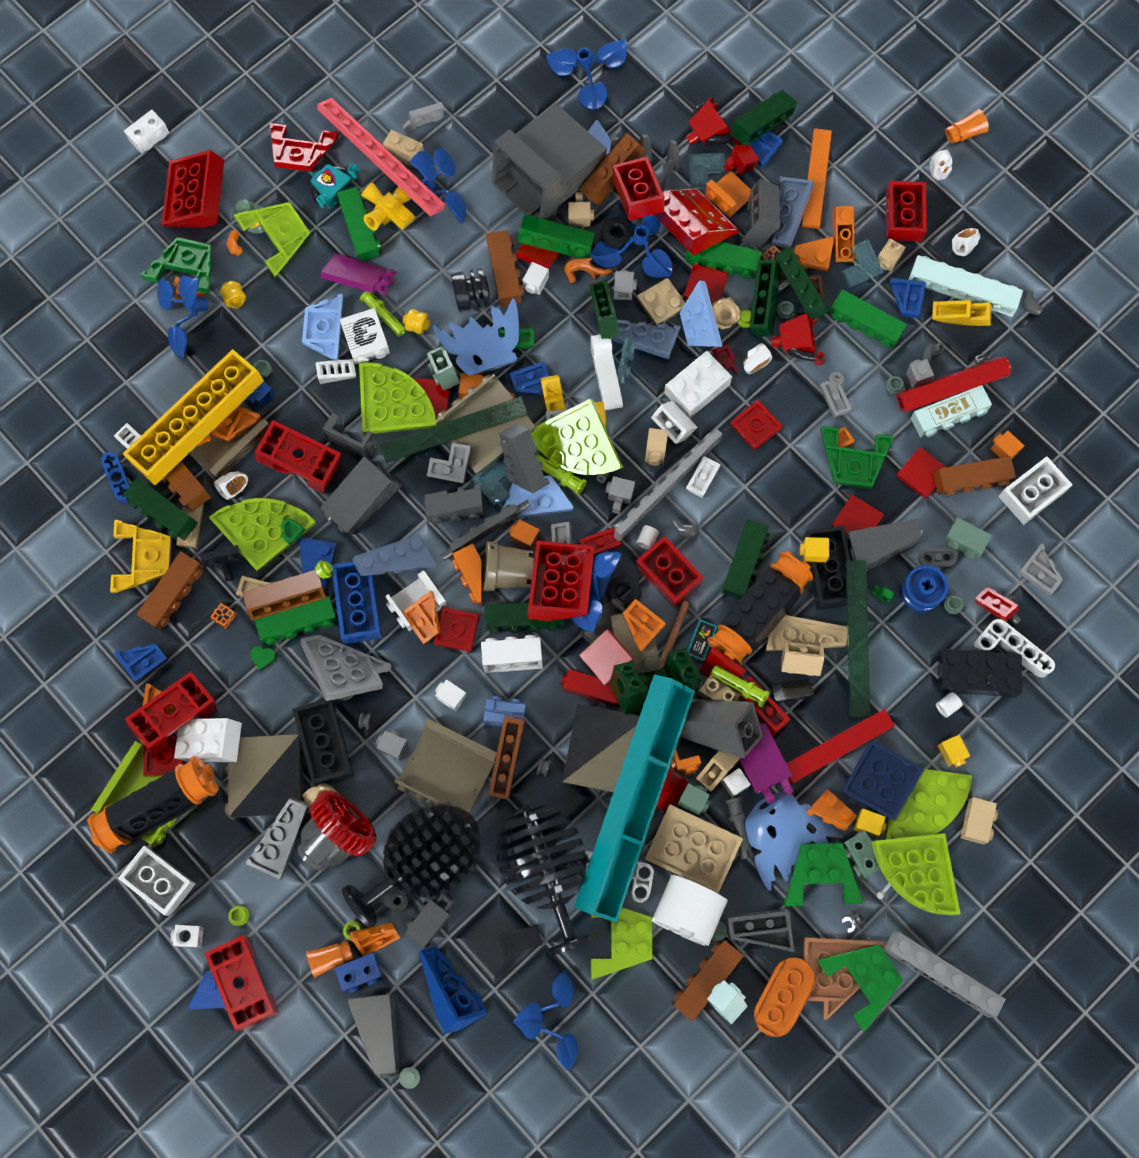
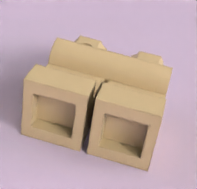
M711 675L697 694L703 699L738 701L740 696L739 693Z

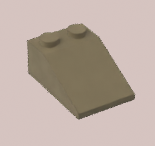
M623 613L610 615L613 634L633 656L634 659L632 661L637 669L636 673L661 670L655 638L642 653L639 652L623 617Z

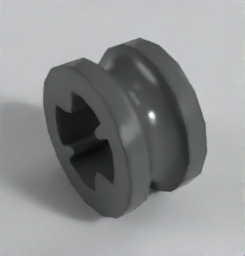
M361 711L358 723L359 729L363 727L366 730L370 729L371 712L365 714Z
M541 758L537 775L543 774L544 777H547L551 760L545 761L544 758Z

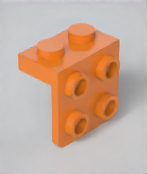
M729 172L717 183L711 179L706 184L705 195L730 218L749 202L751 189L733 172Z
M675 749L670 768L679 775L685 774V776L696 774V770H699L701 765L700 757L697 755L679 760Z

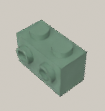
M444 346L427 353L431 362L428 364V367L433 374L436 385L440 384L442 389L446 390L460 383Z
M957 517L943 542L948 547L964 552L966 557L978 560L992 535Z
M688 783L677 807L695 816H699L700 813L704 815L711 803L708 800L710 795L704 787L700 785L695 787Z
M866 831L842 843L847 858L854 865L852 866L854 874L862 880L881 870L873 852L872 841Z

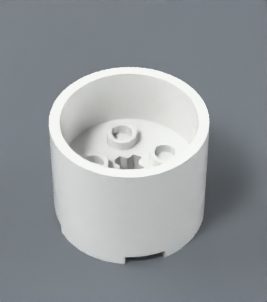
M671 875L652 922L666 930L670 929V931L703 946H709L728 900L695 882Z

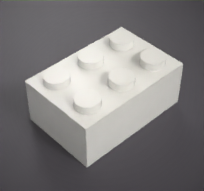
M706 351L665 385L664 394L690 419L730 386L732 376Z
M1045 457L1005 488L999 495V498L1020 522L1025 525L1067 492L1072 483L1048 457Z
M527 635L524 637L525 639L506 637L505 640L499 641L496 638H488L485 642H481L484 672L494 673L543 669L540 637L536 638L535 635Z
M228 718L192 719L178 730L174 758L190 762L192 756H198L203 762H237L242 723Z
M147 846L142 847L118 877L120 881L163 915L171 917L196 885L186 875Z

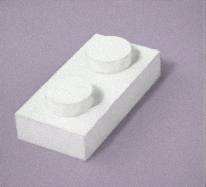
M704 456L688 483L686 490L703 498L718 472L720 464Z

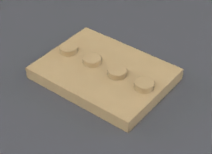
M669 804L645 860L719 893L743 837Z

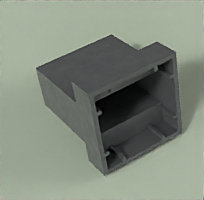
M555 103L517 134L509 129L494 141L492 184L524 214L552 221L557 217L558 207L579 190L606 158L607 148Z

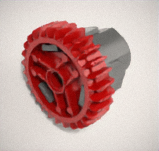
M325 791L319 794L310 805L312 818L300 831L301 843L297 847V851L302 860L315 870L322 871L326 866L338 868L349 855L362 856L368 852L377 841V834L375 829L372 828L373 824L369 823V819L365 817V813H362L348 798L345 799L343 795H338L337 792Z

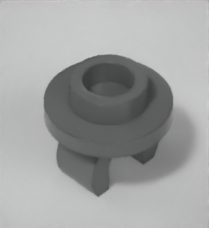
M853 910L850 912V916L842 919V922L851 921L852 927L847 930L848 932H852L856 928L858 930L864 928L865 920L860 912L857 913Z

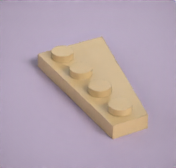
M785 615L768 635L766 651H782L784 642L821 645L824 648L846 647L849 627Z

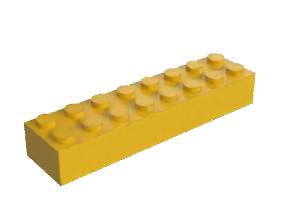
M232 349L140 436L123 455L149 481L156 485L258 388L264 380L258 370Z

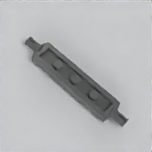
M526 499L519 505H506L497 515L487 517L480 526L475 525L468 530L469 533L464 536H457L452 540L453 543L450 544V549L440 554L444 561L453 556L452 553L475 544L519 516L522 511L531 507L530 503Z

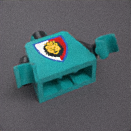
M329 164L323 169L315 166L309 172L313 177L311 179L313 201L319 204L321 208L325 204L331 209L339 201L337 192L353 188L351 177L356 179V173L361 172L356 164L351 165L349 168L333 167Z

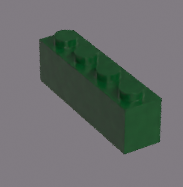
M783 89L778 93H773L769 99L761 101L755 108L749 109L743 116L737 117L732 123L731 134L746 147L791 117L798 102Z
M789 246L774 257L808 315L813 320H816L830 311L794 250Z
M758 260L749 326L755 337H773L781 268L777 260Z
M607 280L589 284L601 339H611L619 336L617 318Z
M138 477L123 494V496L129 499L127 503L135 509L140 507L142 515L148 519L152 516L155 519L153 523L161 529L164 527L168 528L169 530L166 533L174 539L180 537L185 541L198 524L192 517Z
M747 519L721 594L740 600L751 588L752 585H749L750 579H755L758 568L755 567L756 562H761L764 553L761 550L763 543L767 545L770 533H767L769 526Z
M529 603L485 604V628L491 634H499L501 631L520 633L521 630L540 632V629L556 632L559 629H563V619L552 621L528 619Z

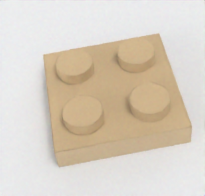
M668 278L637 295V300L656 326L680 314L681 309L685 305V301Z

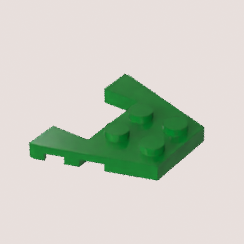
M177 237L162 252L163 255L158 260H154L147 271L144 270L141 273L142 280L158 283L164 269L197 275L196 278L200 279L198 292L209 294L212 246L211 244Z
M822 426L820 433L833 484L871 489L894 436L877 434L875 436L874 452L838 447L839 428Z
M807 843L800 845L793 868V876L788 885V893L784 899L785 907L803 906L804 884L842 883L843 904H863L842 843Z
M880 944L817 961L826 977L831 976L845 966L869 1002L868 1005L852 1015L863 1032L867 1030L903 981Z

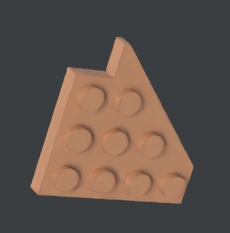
M804 937L803 960L810 964L815 973V985L807 1001L823 1002V1020L830 1018L860 988L845 966L831 976L826 977L817 961L879 944L884 949L886 942Z

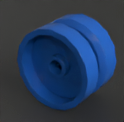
M928 565L919 566L912 570L901 586L903 602L911 610L920 613L933 611L940 605L948 593L946 576L941 570Z

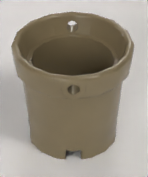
M487 541L483 567V591H494L499 588L530 589L531 584L526 583L529 579H532L534 558L529 557V555L534 554L533 550L500 546L497 542Z

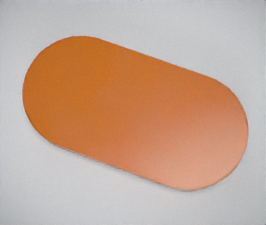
M796 957L788 958L781 961L775 968L754 1010L756 1024L764 1034L780 1037L790 1032L795 1025L815 985V973L810 964L805 960Z

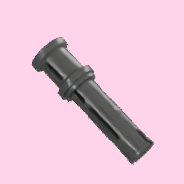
M742 797L724 802L728 806L730 814L728 819L730 823L733 822L735 834L743 837L739 847L742 860L754 856L745 828L744 820L747 816L743 813Z

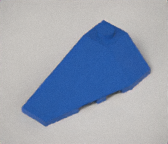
M437 947L420 950L419 955L435 1014L445 1034L459 1031L488 1014L479 994L475 990L471 991L464 983L466 981L462 975L459 977L454 972L450 961Z

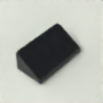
M809 678L770 685L773 701L776 704L813 698L814 696Z

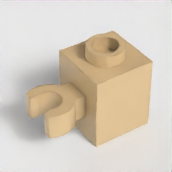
M576 192V202H568L569 226L590 227V220H594V209H590V202H583L582 192Z
M889 239L880 252L876 264L880 268L892 272L906 247Z

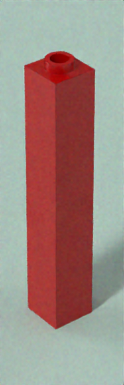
M997 357L895 393L900 410L907 412L1011 375V364L1006 357Z
M570 669L567 674H563L561 680L563 692L621 708L610 687V682L604 685L597 677Z
M883 709L788 762L787 766L792 774V777L787 779L790 785L797 783L891 730L895 725L886 710Z

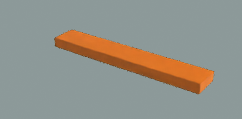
M814 128L807 180H812L815 185L802 216L801 227L820 228L832 133L830 130Z

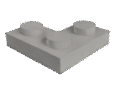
M452 443L449 461L430 458L427 476L465 483L472 447Z

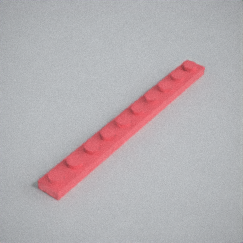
M333 98L317 104V110L430 217L444 210L445 204Z

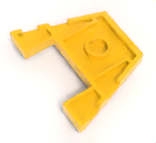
M114 520L113 536L115 539L133 538L131 574L111 575L110 592L118 593L162 578L171 565V536Z

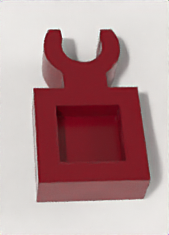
M726 344L712 349L711 354L726 371L732 370L737 375L738 368L732 364L735 363L736 359L730 345Z

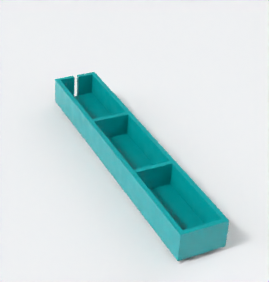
M658 675L653 677L574 906L576 909L616 923L695 693L693 689L674 679Z

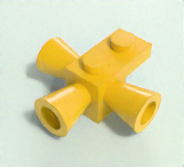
M372 182L361 194L362 197L376 205L372 212L364 215L365 224L372 230H377L381 223L386 225L391 220L403 230L416 217L403 205L410 201L411 198L399 186L393 194L388 192L383 196Z

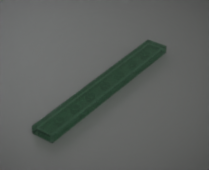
M521 396L381 444L380 446L386 463L518 419L528 415Z
M866 560L845 561L849 717H870Z

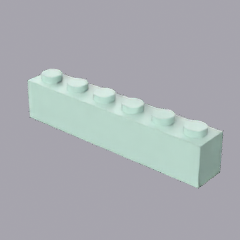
M919 255L914 262L908 279L926 282L927 289L960 300H971V303H991L993 311L1011 317L1015 314L1023 290L1018 289L1014 285H1006L998 280L985 278L981 274H973L965 271L963 268H955L945 262H937L927 256Z

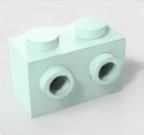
M724 980L713 988L711 995L707 998L715 1010L730 1024L748 1007L744 1001L746 997L741 993V990L732 982L729 985Z

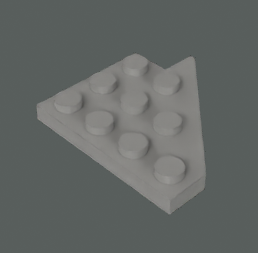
M322 635L301 638V646L326 701L382 689L383 683L378 674L391 671L390 663Z

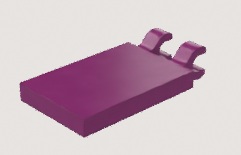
M335 253L321 271V278L373 293L375 290L381 294H387L389 288L384 286L394 284L396 279L391 277L395 276L396 271L393 269L386 271V268Z
M766 723L760 725L763 737L745 758H740L739 760L756 794L762 792L767 803L770 804L775 801L769 789L770 787L780 783L786 795L793 792L787 780L792 777V774Z

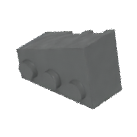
M759 179L750 190L747 208L750 211L749 220H745L747 233L743 235L742 241L761 248L771 235L780 228L779 186Z
M516 423L500 432V445L503 449L508 480L531 493H535L550 484L549 479L544 478L541 469L544 467L542 462L538 463L535 452L537 448L529 429Z
M475 484V488L469 490L461 487L458 488V492L448 493L446 490L425 495L427 521L432 524H440L442 521L447 520L459 522L461 519L479 520L480 517H484L481 485Z
M786 908L726 916L730 939L794 952L790 913Z

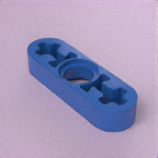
M107 452L102 456L101 463L115 497L119 502L127 503L129 499L121 496L122 491L119 487L122 486L126 491L130 487V483L119 457L113 452ZM110 458L113 459L114 469L108 463ZM116 473H121L122 479L114 482L113 476Z

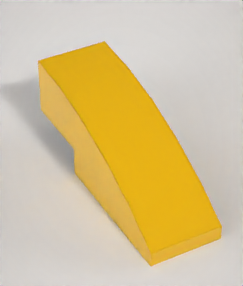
M971 300L933 302L932 319L935 321L958 325L991 326V303H971Z

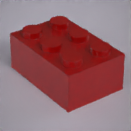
M648 157L612 165L613 182L629 221L664 212V195Z
M889 181L886 189V240L922 242L927 232L926 182Z
M665 536L636 560L635 567L674 608L703 583L704 577Z

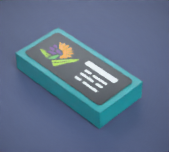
M701 619L699 620L687 650L691 658L704 662L710 647L707 639L715 635L718 626Z

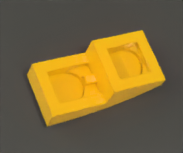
M559 374L540 378L546 409L566 410Z

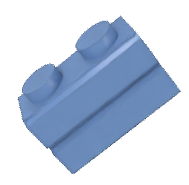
M492 696L491 699H486L483 723L484 725L502 727L505 715L525 718L526 704L522 703V700L511 699V702L503 701L502 697Z

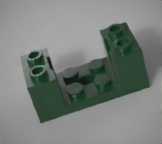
M686 648L668 652L665 665L660 668L661 670L637 674L633 661L614 665L610 687L625 715L642 711L654 675L674 679L695 691L693 698L697 696L702 677Z

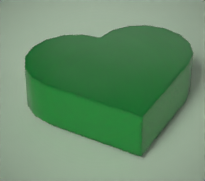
M291 518L285 519L281 524L283 529L282 537L288 544L295 543L305 531L304 527Z
M874 585L871 589V593L887 603H890L894 596V593L885 587Z
M256 646L250 651V657L259 671L273 663L276 659L275 652L270 648L263 649Z

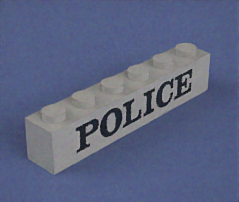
M892 933L883 949L884 952L983 1015L997 1018L1006 999L902 933Z

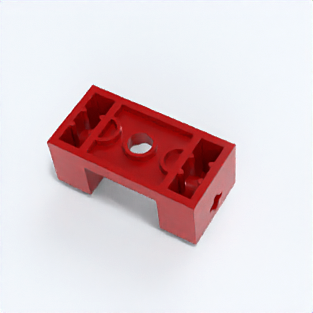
M272 420L255 451L257 462L273 470L278 465L306 479L308 487L322 494H325L341 464L340 452ZM301 450L304 455L301 458H295L293 452Z
M189 672L126 717L125 721L132 733L153 758L169 746L166 738L195 717L207 719L218 710L212 696L194 674ZM173 706L176 708L174 714H165L167 707Z
M242 935L204 953L235 1031H242L280 1013L272 993H267L253 959L257 955L248 936ZM241 976L245 980V985L243 988L237 989L234 981L237 977Z

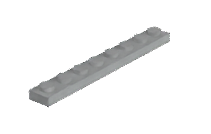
M718 429L713 433L709 432L704 437V442L700 446L697 444L691 450V455L688 458L684 457L679 462V467L675 471L672 469L666 475V480L663 483L659 482L653 488L654 492L650 496H644L640 501L641 505L637 509L635 507L632 508L624 522L621 520L614 527L615 539L620 541L720 442L722 433Z

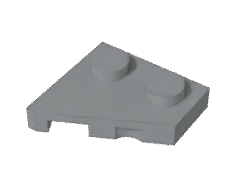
M1040 544L1019 571V574L1051 596L1063 579L1059 572L1056 571L1052 559L1048 558L1044 545Z

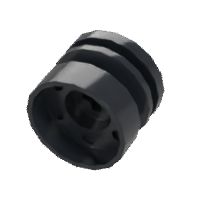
M477 268L478 277L474 276L473 269L470 270V279H466L463 271L451 274L459 312L471 310V301H475L477 308H480L479 299H483L485 307L490 305L489 285L482 268Z

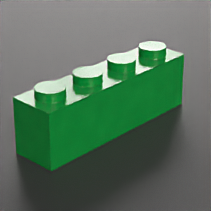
M356 186L337 192V196L359 261L364 262L380 257L378 250L381 249L379 239H374L373 234H376V231L370 229L364 222V215L368 214L369 210L368 207L364 208L365 198L361 196L362 192L359 193Z
M525 214L520 227L518 242L577 258H589L595 233Z
M719 242L694 256L687 250L685 262L691 265L697 264L721 270L729 274L741 275L746 279H755L758 260L761 259L762 251Z
M843 289L829 312L833 319L848 324L851 329L859 330L866 337L875 339L884 347L894 349L907 326L906 323Z
M330 596L255 620L260 640L263 644L267 645L276 644L278 640L283 638H295L297 634L303 632L305 634L312 633L316 628L322 626L323 628L333 626L335 622H338Z

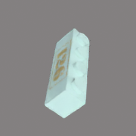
M981 385L914 411L911 420L920 438L923 436L931 437L938 430H948L956 423L960 422L963 424L971 420V417L984 416L988 413L992 403Z

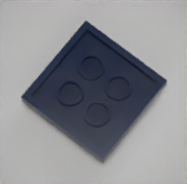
M871 740L842 792L896 822L925 769Z

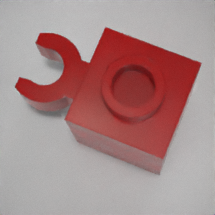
M738 144L732 149L730 157L725 160L727 164L723 165L726 172L735 168L739 175L754 170L759 158L750 144L746 147L743 144Z

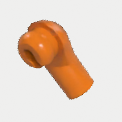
M231 230L226 246L232 255L240 256L243 251L242 247L238 246L237 243L240 233Z

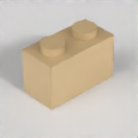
M393 130L389 132L383 142V146L396 159L417 169L409 162L415 154L424 151L422 143Z
M649 428L645 462L650 465L659 466L664 464L668 436L667 430Z
M784 642L781 672L821 676L824 662L823 646Z
M719 751L696 779L712 791L740 758Z
M974 797L969 799L960 838L983 845L989 843V840L991 841L994 835V829L991 828L993 821H996L998 815L997 803Z

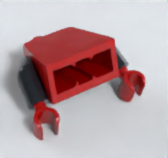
M710 97L708 102H704L694 108L691 120L689 121L693 131L686 136L691 145L701 139L705 146L731 142L735 145L740 143L739 140L730 134V129L716 111L718 102L713 104V97Z
M807 312L793 313L779 326L781 335L771 337L773 348L783 346V350L791 357L810 362L814 361L818 366L823 365L825 361L819 360L818 357L823 358L825 354L819 352L815 355L817 350L812 325L816 324L819 318L813 320Z

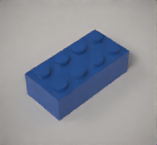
M353 561L331 565L333 568L332 576L340 635L343 643L350 644L383 638L374 575L361 576Z

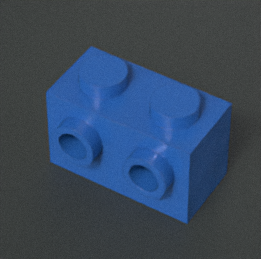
M375 953L334 968L342 992L348 991L349 994L360 991V986L368 984V987L380 982L379 978L384 977Z

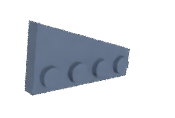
M780 176L779 207L781 225L773 233L772 243L775 246L788 248L793 243L815 184L812 180Z
M617 319L620 335L611 338V341L669 359L681 326L665 327V324H657V326L646 325V322L636 324L630 323L627 320Z
M419 534L356 555L352 559L361 576L385 574V572L401 573L405 570H434L437 567Z

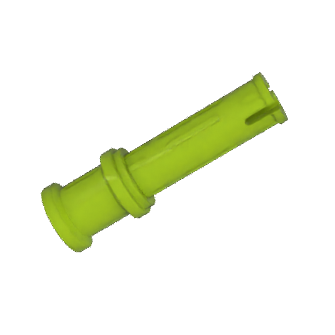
M365 291L361 295L360 301L362 303L365 302L370 309L375 308L377 315L397 337L402 336L406 332L405 327L386 309L384 301L379 300L374 292Z
M539 454L536 455L538 463L542 462L544 466L541 469L542 471L559 480L562 486H567L574 490L575 494L579 495L587 482L585 479L581 480L574 476L573 472H566Z
M716 665L711 672L712 677L738 690L744 698H750L757 702L760 707L764 705L770 694L769 691H763L756 687L755 683H748L719 665Z

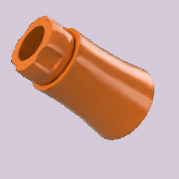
M977 109L969 116L946 128L945 134L951 144L958 141L961 142L973 136L987 133L989 131L988 121L984 113Z
M348 941L306 951L314 979L354 959Z

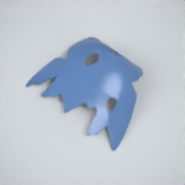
M514 298L511 300L504 316L499 308L491 306L492 327L487 324L485 328H482L472 317L469 318V324L465 328L448 323L455 337L453 339L445 330L440 331L433 325L435 334L449 353L458 355L456 363L466 374L476 375L490 372L516 362L517 357L512 350L519 341V318ZM501 327L505 329V337L503 338L498 335V329ZM473 355L480 357L482 365H476Z
M784 791L774 794L775 801L770 803L765 809L759 808L763 803L767 802L764 798L759 801L745 820V828L750 845L762 851L756 855L755 864L762 882L769 891L772 889L771 881H775V865L782 874L784 881H788V875L791 874V866L795 865L801 844H807L811 841L815 843H828L826 836L843 838V835L835 825L823 822L822 817L813 814L809 816L806 814L811 808L810 805H798L796 798L791 793L786 795ZM775 809L776 812L774 814H769L771 810ZM808 823H811L817 831L814 834L807 830ZM770 825L776 829V837L774 839L767 831V827Z

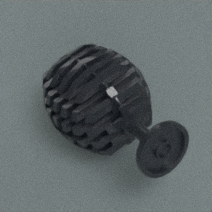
M432 801L425 802L424 807L420 806L412 813L403 817L395 825L394 830L391 829L389 832L387 844L384 846L383 866L387 877L364 895L353 885H346L342 888V894L357 918L369 928L376 925L377 916L371 905L394 887L408 895L410 893L415 900L420 897H426V895H429V898L434 900L439 899L440 893L445 895L451 888L460 884L462 880L469 876L470 871L474 872L477 866L478 855L480 856L481 834L475 818L466 810L458 806L454 807L449 801L438 803V805H435Z
M527 805L516 810L507 820L518 816H523V818L503 826L498 836H503L520 829L525 830L498 841L496 850L520 843L523 844L498 854L497 862L507 861L532 853L501 866L499 870L501 874H506L534 864L536 865L505 878L504 882L506 885H511L540 875L539 879L510 891L517 896L545 887V891L526 897L521 901L529 905L546 898L550 899V903L537 908L554 910L564 939L563 943L549 948L548 953L551 957L597 940L593 933L577 937L574 933L565 904L577 893L564 898L561 896V893L582 885L584 877L558 885V881L585 871L586 863L555 873L556 869L585 858L586 853L583 850L551 860L553 857L582 846V838L547 848L575 836L579 832L576 827L546 835L572 822L568 817H563L538 825V823L552 819L562 812L556 808H551L532 814V811L541 809L546 805Z

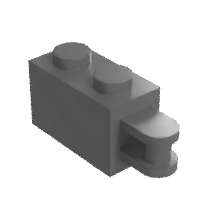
M446 893L445 895L441 894L435 903L431 899L429 902L425 901L418 909L419 915L416 918L412 917L406 924L407 930L405 933L422 947L426 948L451 917L447 912L456 901V898H451ZM441 901L447 904L444 910L438 906Z

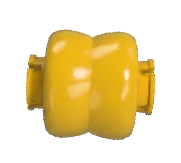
M227 281L220 289V295L227 307L239 308L246 300V295L242 291V286L239 282Z
M411 309L409 313H405L403 324H405L407 331L422 335L425 330L428 331L430 328L431 320H429L426 312Z

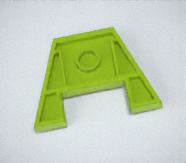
M290 202L233 215L243 231L259 222L279 251V253L265 261L274 277L278 275L310 234Z
M623 907L621 908L617 923L611 921V959H591V980L652 959V917ZM591 914V918H601Z

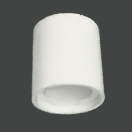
M644 525L636 544L649 550L655 544L659 531L651 526Z
M953 692L936 703L938 711L946 718L963 706L960 698Z

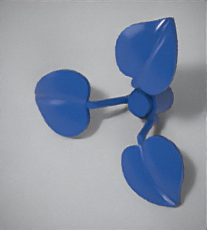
M619 40L605 44L599 49L598 57L588 48H581L577 54L572 49H561L546 54V58L551 70L559 76L572 74L574 67H577L578 64L586 68L590 85L580 89L578 99L584 107L598 110L607 100V88L603 83L593 85L589 68L593 64V59L600 64L605 62L608 68L621 66L625 62L627 55V41Z
M437 148L434 151V160L427 152H418L409 163L415 166L425 177L421 182L434 194H445L448 207L461 224L466 214V205L463 198L456 191H434L436 187L434 179L443 172L447 177L454 175L455 164L452 158L442 148ZM434 160H435L436 164L438 165V167L441 168L437 173H436V169L434 168V166H435Z
M654 215L644 217L643 224H639V226L632 224V220L630 221L634 234L621 250L611 248L601 241L589 254L590 258L597 265L604 268H614L622 261L620 254L634 242L637 245H645L648 257L643 259L642 268L648 276L654 278L670 277L673 271L671 260L664 251L655 249L651 254L649 252L648 235L657 233L661 222Z
M189 276L180 277L178 282V292L182 299L173 298L174 290L168 281L159 280L157 283L158 302L164 310H170L172 302L184 303L186 309L192 313L177 322L175 327H170L168 331V341L171 349L183 359L186 358L187 337L184 329L179 326L190 318L198 316V312L208 310L206 297H196L200 279Z
M604 552L593 559L592 572L594 574L592 577L596 595L589 594L587 616L572 618L577 626L586 631L594 632L595 626L603 613V605L599 601L601 596L598 590L597 576L604 579L611 575L621 560V553Z
M563 970L556 975L552 983V995L556 1002L541 1008L537 1003L531 1002L520 1011L513 1020V1023L520 1028L528 1039H535L540 1031L558 1037L560 1039L556 1047L558 1059L564 1069L570 1071L578 1053L576 1038L570 1033L563 1036L541 1027L544 1022L542 1011L557 1007L559 1004L563 1008H567L572 1001L574 993L573 983L568 972Z

